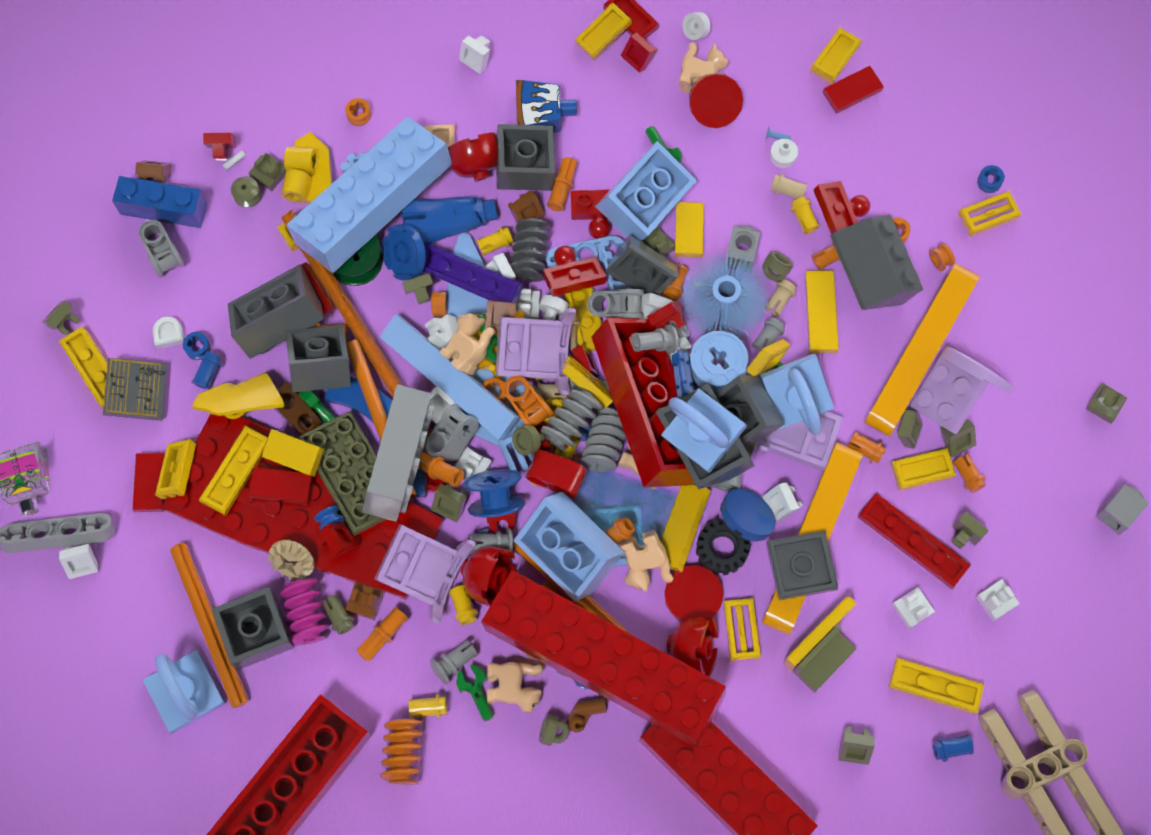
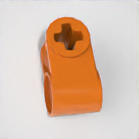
M512 376L507 379L503 387L504 394L516 409L517 414L525 425H532L535 428L547 417L555 416L549 405L540 394L538 395L525 378ZM525 386V392L522 396H513L516 387Z

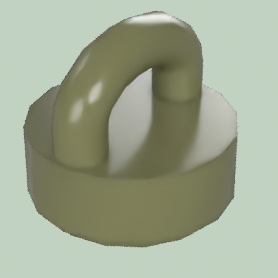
M770 251L762 265L764 274L774 282H781L793 268L792 261L777 251Z
M532 425L518 427L512 435L514 448L518 453L525 456L537 452L541 441L545 439V435L539 433Z
M545 715L540 729L539 742L551 746L552 743L564 742L570 733L569 726L565 722L559 721V716ZM557 728L562 729V733L559 736H556Z

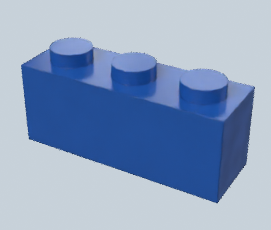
M119 176L112 199L120 215L201 228L207 207V202L201 189Z

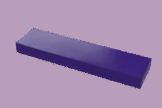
M429 243L425 246L423 272L430 273V275L487 300L517 302L524 284Z

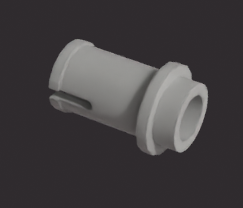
M773 317L765 320V327L752 344V347L755 350H758V348L762 350L775 343L778 336L784 334L783 329L785 325Z

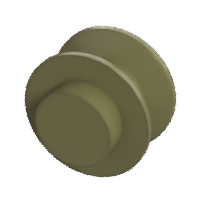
M248 176L239 177L231 185V194L239 206L251 207L260 200L261 191L253 178Z

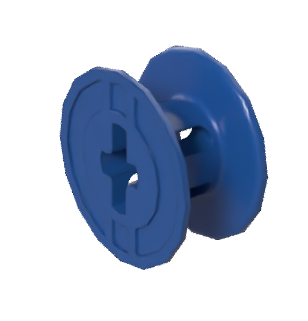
M500 469L482 472L467 478L463 483L464 487L470 491L480 492L481 497L480 500L469 506V514L481 518L498 517L514 513L523 508L526 504L525 499L518 495H510L509 487L518 483L522 478L521 473L516 470Z

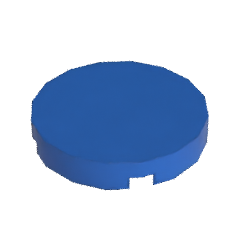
M407 224L390 227L387 230L389 232L388 235L383 238L382 255L387 269H392L395 274L393 276L398 280L406 281L418 277L423 271L425 264V248L418 231Z
M734 489L724 497L720 506L722 518L733 532L738 530L742 533V538L755 542L762 541L775 529L776 520L772 509L757 494L749 490Z

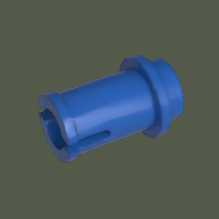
M206 351L205 355L200 357L202 360L191 383L202 389L209 390L217 368L222 366L220 363L222 358Z
M970 735L945 740L943 737H939L937 741L932 743L936 760L941 759L943 762L948 761V758L974 753V745Z

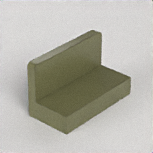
M839 625L793 671L814 693L856 650L839 633L842 629Z

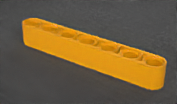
M956 263L954 264L865 420V424L889 437L891 436L980 278L979 275Z
M837 442L835 443L798 535L825 531L827 541H829L863 453ZM775 589L762 624L790 635L806 596L779 601Z

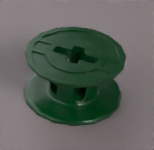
M376 235L356 252V255L359 256L358 261H354L351 256L341 267L332 273L339 282L344 285L360 286L369 283L377 277L382 269L383 255L379 239Z

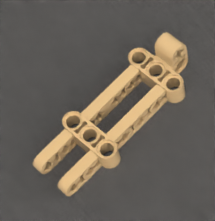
M1031 690L1018 696L1020 708L1046 750L1028 760L1025 759L1002 718L994 709L979 716L981 728L1007 771L1001 784L1004 794L1011 799H1024L1044 835H1070L1043 789L1062 778L1096 835H1124L1082 767L1088 758L1086 745L1078 739H1065L1036 691ZM1064 751H1073L1078 757V762L1069 761L1065 757ZM1044 763L1048 765L1051 769V775H1043L1038 769V764ZM1011 777L1021 778L1024 781L1025 788L1017 789L1011 783Z

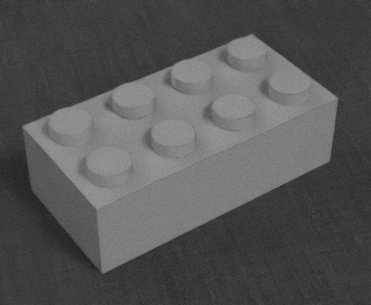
M397 384L368 485L362 513L397 522L399 512H406L435 406L429 404L432 393Z

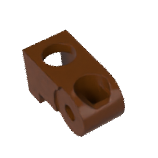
M288 382L277 390L284 402V407L274 408V410L300 436L322 424L317 415L297 392H292V387Z

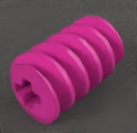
M316 579L291 582L284 586L285 589L281 592V597L287 599L283 605L284 609L290 611L286 614V620L293 622L288 627L289 632L295 634L291 637L293 645H307L326 639L325 636H320V633L327 629V625H318L317 623L325 617V614L315 613V610L322 606V602H313V598L320 595V591L310 590V587L318 583Z

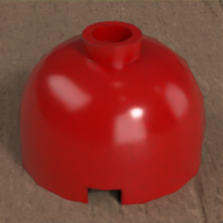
M494 132L479 134L477 139L470 140L467 138L447 147L452 161L450 167L455 174L462 178H474L475 182L490 177L489 171L497 166L498 147L497 137Z
M495 546L482 547L463 562L461 567L465 591L473 600L490 607L510 572L516 570V566L511 565L510 557L515 559V555L511 550Z
M690 617L683 620L675 628L673 635L670 634L668 636L667 652L671 653V656L710 676L713 672L718 648H713V638H718V627L715 619Z

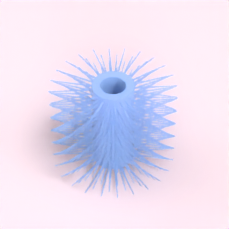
M727 249L724 265L722 258L719 270L717 265H715L716 261L713 266L711 259L709 260L711 265L707 269L701 264L707 274L703 270L700 272L696 269L704 279L700 281L697 276L693 275L695 278L693 279L692 277L690 283L685 282L687 285H683L686 287L683 290L686 292H683L685 295L682 296L685 299L681 301H685L682 304L693 303L683 308H689L695 312L686 316H694L690 320L695 317L697 323L701 320L702 323L699 330L702 328L703 332L709 333L712 332L715 326L714 331H716L719 323L718 331L721 330L728 333L731 331L732 334L735 331L738 337L736 333L737 327L739 331L743 330L747 334L742 326L747 331L748 329L745 326L751 329L749 327L753 326L751 323L757 325L755 322L760 317H764L761 314H765L764 310L766 309L763 307L767 306H762L764 303L759 302L768 300V298L762 300L757 298L769 295H759L755 292L763 294L770 291L757 289L762 286L754 287L764 282L756 283L760 280L752 282V276L749 279L746 278L749 275L750 269L746 270L745 273L740 270L742 258L734 273L735 260L731 276H729L732 256L728 268Z

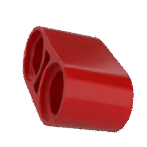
M538 450L534 455L525 478L538 486L557 493L563 492L568 497L576 498L587 469L569 459L547 451Z

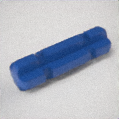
M677 350V353L672 355L677 398L680 399L694 391L689 354L682 352V350Z

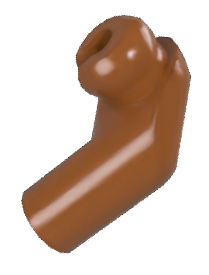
M598 698L577 702L567 718L569 728L573 732L579 733L584 730L591 715L606 713L605 699Z

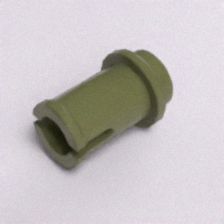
M338 595L328 597L329 603L326 600L322 602V607L333 624V631H337L339 635H342L354 628V618L348 615Z

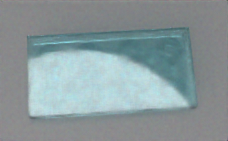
M588 469L576 498L568 497L603 532L612 527L617 518H628L635 527L633 536H635L639 546L645 545L642 540V533L654 529L661 542L676 501L675 496L649 487L644 488L643 485L604 472H595Z

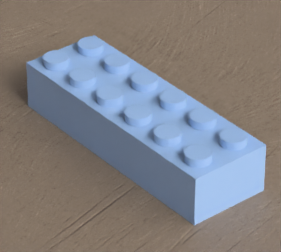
M407 116L287 224L295 244L334 273L452 165L446 143Z

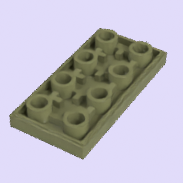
M350 411L298 437L300 440L324 448L317 473L354 536L386 520L385 518L362 513L377 455Z

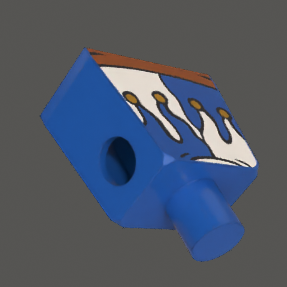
M516 80L517 125L553 126V133L561 131V116H577L576 99L560 100L559 85Z

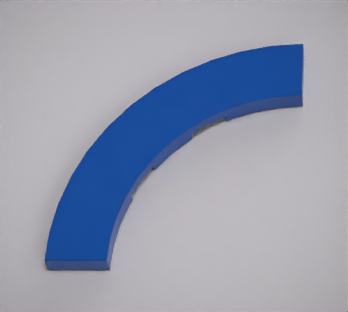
M350 377L351 387L326 390L325 401L327 403L348 407L366 416L373 422L358 379ZM377 389L388 418L392 400ZM417 469L413 483L416 493L415 497L425 498L426 472Z

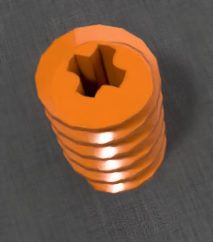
M397 719L384 724V728L392 733L383 736V740L391 745L382 748V752L390 756V758L381 761L382 766L390 769L380 773L382 779L392 784H419L418 781L411 779V775L420 773V769L411 766V763L421 759V757L412 754V751L421 748V744L414 742L413 738L422 736V732L414 729V726L422 724V721Z

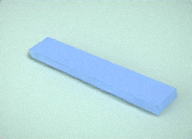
M397 314L393 316L380 335V338L433 384L443 390L470 416L475 417L498 440H504L519 419V416L471 375L457 370L451 364L453 361L451 358L446 359L439 352L440 349L429 342L423 334L403 317Z

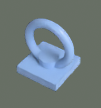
M812 354L760 374L768 395L785 423L780 429L804 421L812 435H819L822 431L819 414L834 409L817 356Z
M698 389L687 403L677 397L669 400V407L677 416L661 436L710 473L747 426L710 396Z
M197 650L174 663L166 654H158L155 658L158 672L143 679L163 722L171 734L226 704L203 658Z

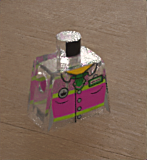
M37 441L0 453V497L9 506L19 504L22 516L38 513L39 508L36 498L50 493L47 449Z

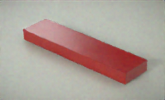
M877 493L858 515V518L951 589L956 586L971 566V564Z

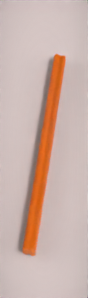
M293 210L288 211L287 214L282 216L281 220H283L285 226L297 216L294 214L295 212L292 213ZM300 249L306 257L305 259H308L307 262H310L309 265H311L314 273L320 279L319 281L322 282L321 284L329 293L328 295L331 296L330 299L336 304L335 307H338L337 310H340L339 313L343 316L342 318L345 319L346 324H349L348 327H350V330L354 333L353 335L356 336L355 338L363 347L362 350H365L364 353H367L366 356L372 362L371 364L374 365L373 367L381 376L380 378L383 379L382 382H385L384 385L390 391L389 393L392 394L391 396L394 397L396 386L401 381L388 360H385L386 357H384L375 339L368 331V328H366L357 311H355L348 296L346 297V293L340 287L341 285L331 271ZM428 427V431H427V436H426V439H425V443H426L427 437H428V436L430 435V433L432 432V430L429 431L430 427Z

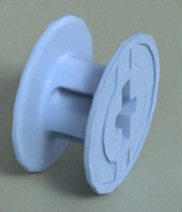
M712 331L701 336L693 345L690 354L692 378L699 387L709 383L715 394L736 377L746 375L748 353L742 340L734 334L725 331ZM714 357L718 362L724 361V369L719 363L716 366L714 365Z

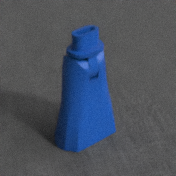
M468 196L444 199L415 198L401 211L403 224L411 225L418 231L423 240L424 247L427 243L432 244L444 238L476 229L482 225L485 226L487 221L498 220L494 199L482 201L481 197H477V200L476 197Z

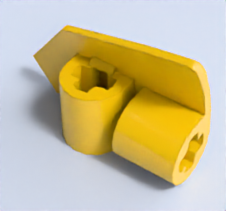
M311 132L295 140L294 147L288 146L284 154L286 172L281 196L291 202L311 203L332 184L329 148Z
M266 372L236 385L224 383L197 395L192 404L194 410L218 416L225 415L229 419L239 418L249 411L284 407V402Z

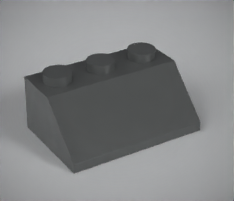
M891 215L870 217L830 235L862 310L903 305L923 290Z
M301 264L228 303L231 336L250 359L258 354H264L271 347L286 341L285 330L311 328L324 319L321 302Z
M709 383L698 388L719 403ZM698 389L680 399L687 403ZM669 405L656 412L665 429L677 416L670 409ZM739 437L710 473L677 449L698 489L729 481L755 466Z

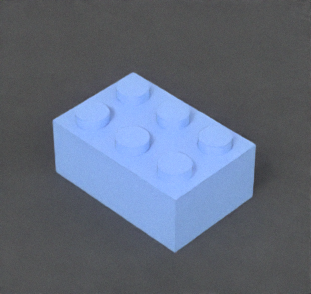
M657 141L638 158L595 207L626 237L631 235L642 241L649 236L697 180Z
M563 492L545 497L513 540L575 602L592 595L624 554V551Z

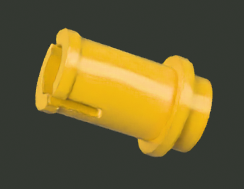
M806 197L794 200L791 203L792 208L790 210L791 213H795L803 234L814 232L820 227L810 206L812 203Z
M499 227V231L476 240L483 256L503 246L510 247L509 244L514 241L507 227L503 229Z
M464 585L451 589L449 594L452 597L457 613L455 620L459 621L460 625H468L475 622L478 610L473 608L471 598L465 591Z
M436 694L435 698L409 699L410 719L427 716L441 718L442 715H447L446 696L440 697L439 694Z

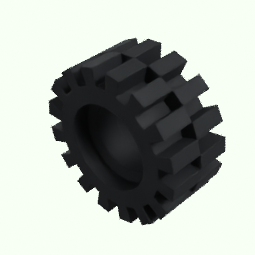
M717 519L713 520L712 524L709 525L708 523L704 526V529L700 532L696 543V555L699 556V563H703L705 568L714 571L715 575L723 573L724 576L728 575L729 572H737L744 565L749 555L751 544H749V540L741 537L742 533L738 530L733 532L724 520L718 522ZM716 538H729L734 545L733 554L726 558L715 555L712 550V542Z

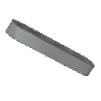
M105 513L12 523L0 528V548L6 553L100 543L109 540L114 535L115 528L111 517ZM70 528H77V531L72 534H63ZM39 532H48L42 538H34Z

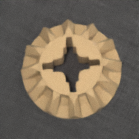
M281 540L274 543L269 550L270 554L267 560L273 564L272 570H278L281 573V577L286 575L291 581L297 578L304 580L307 576H310L314 569L312 555L304 546L297 542ZM285 560H287V561H289V562H291V561L295 562V561H296V563H295V565H294L293 563H287Z

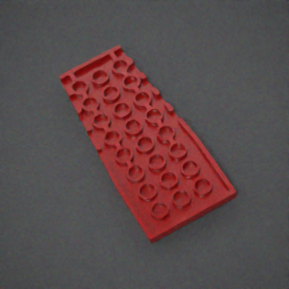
M210 413L195 442L196 448L185 494L183 496L176 494L173 498L167 496L162 505L164 511L239 544L270 554L269 550L272 545L278 541L290 540L297 542L310 552L314 559V568L319 571L337 575L353 583L358 582L383 590L384 592L401 597L403 600L408 599L409 594L374 578L399 524L436 540L443 525L441 517L409 501L406 512H399L397 522L386 519L356 536L353 535L344 520V524L359 546L351 553L328 560L326 555L331 552V548L328 544L326 546H318L317 541L321 536L319 532L321 524L316 523L314 517L322 510L337 505L317 471L315 476H313L308 505L250 498L251 475L228 514L224 516L199 501L200 497L245 426L267 438L271 429L243 417L229 419L225 415L218 416ZM262 457L257 465L258 468L300 472Z

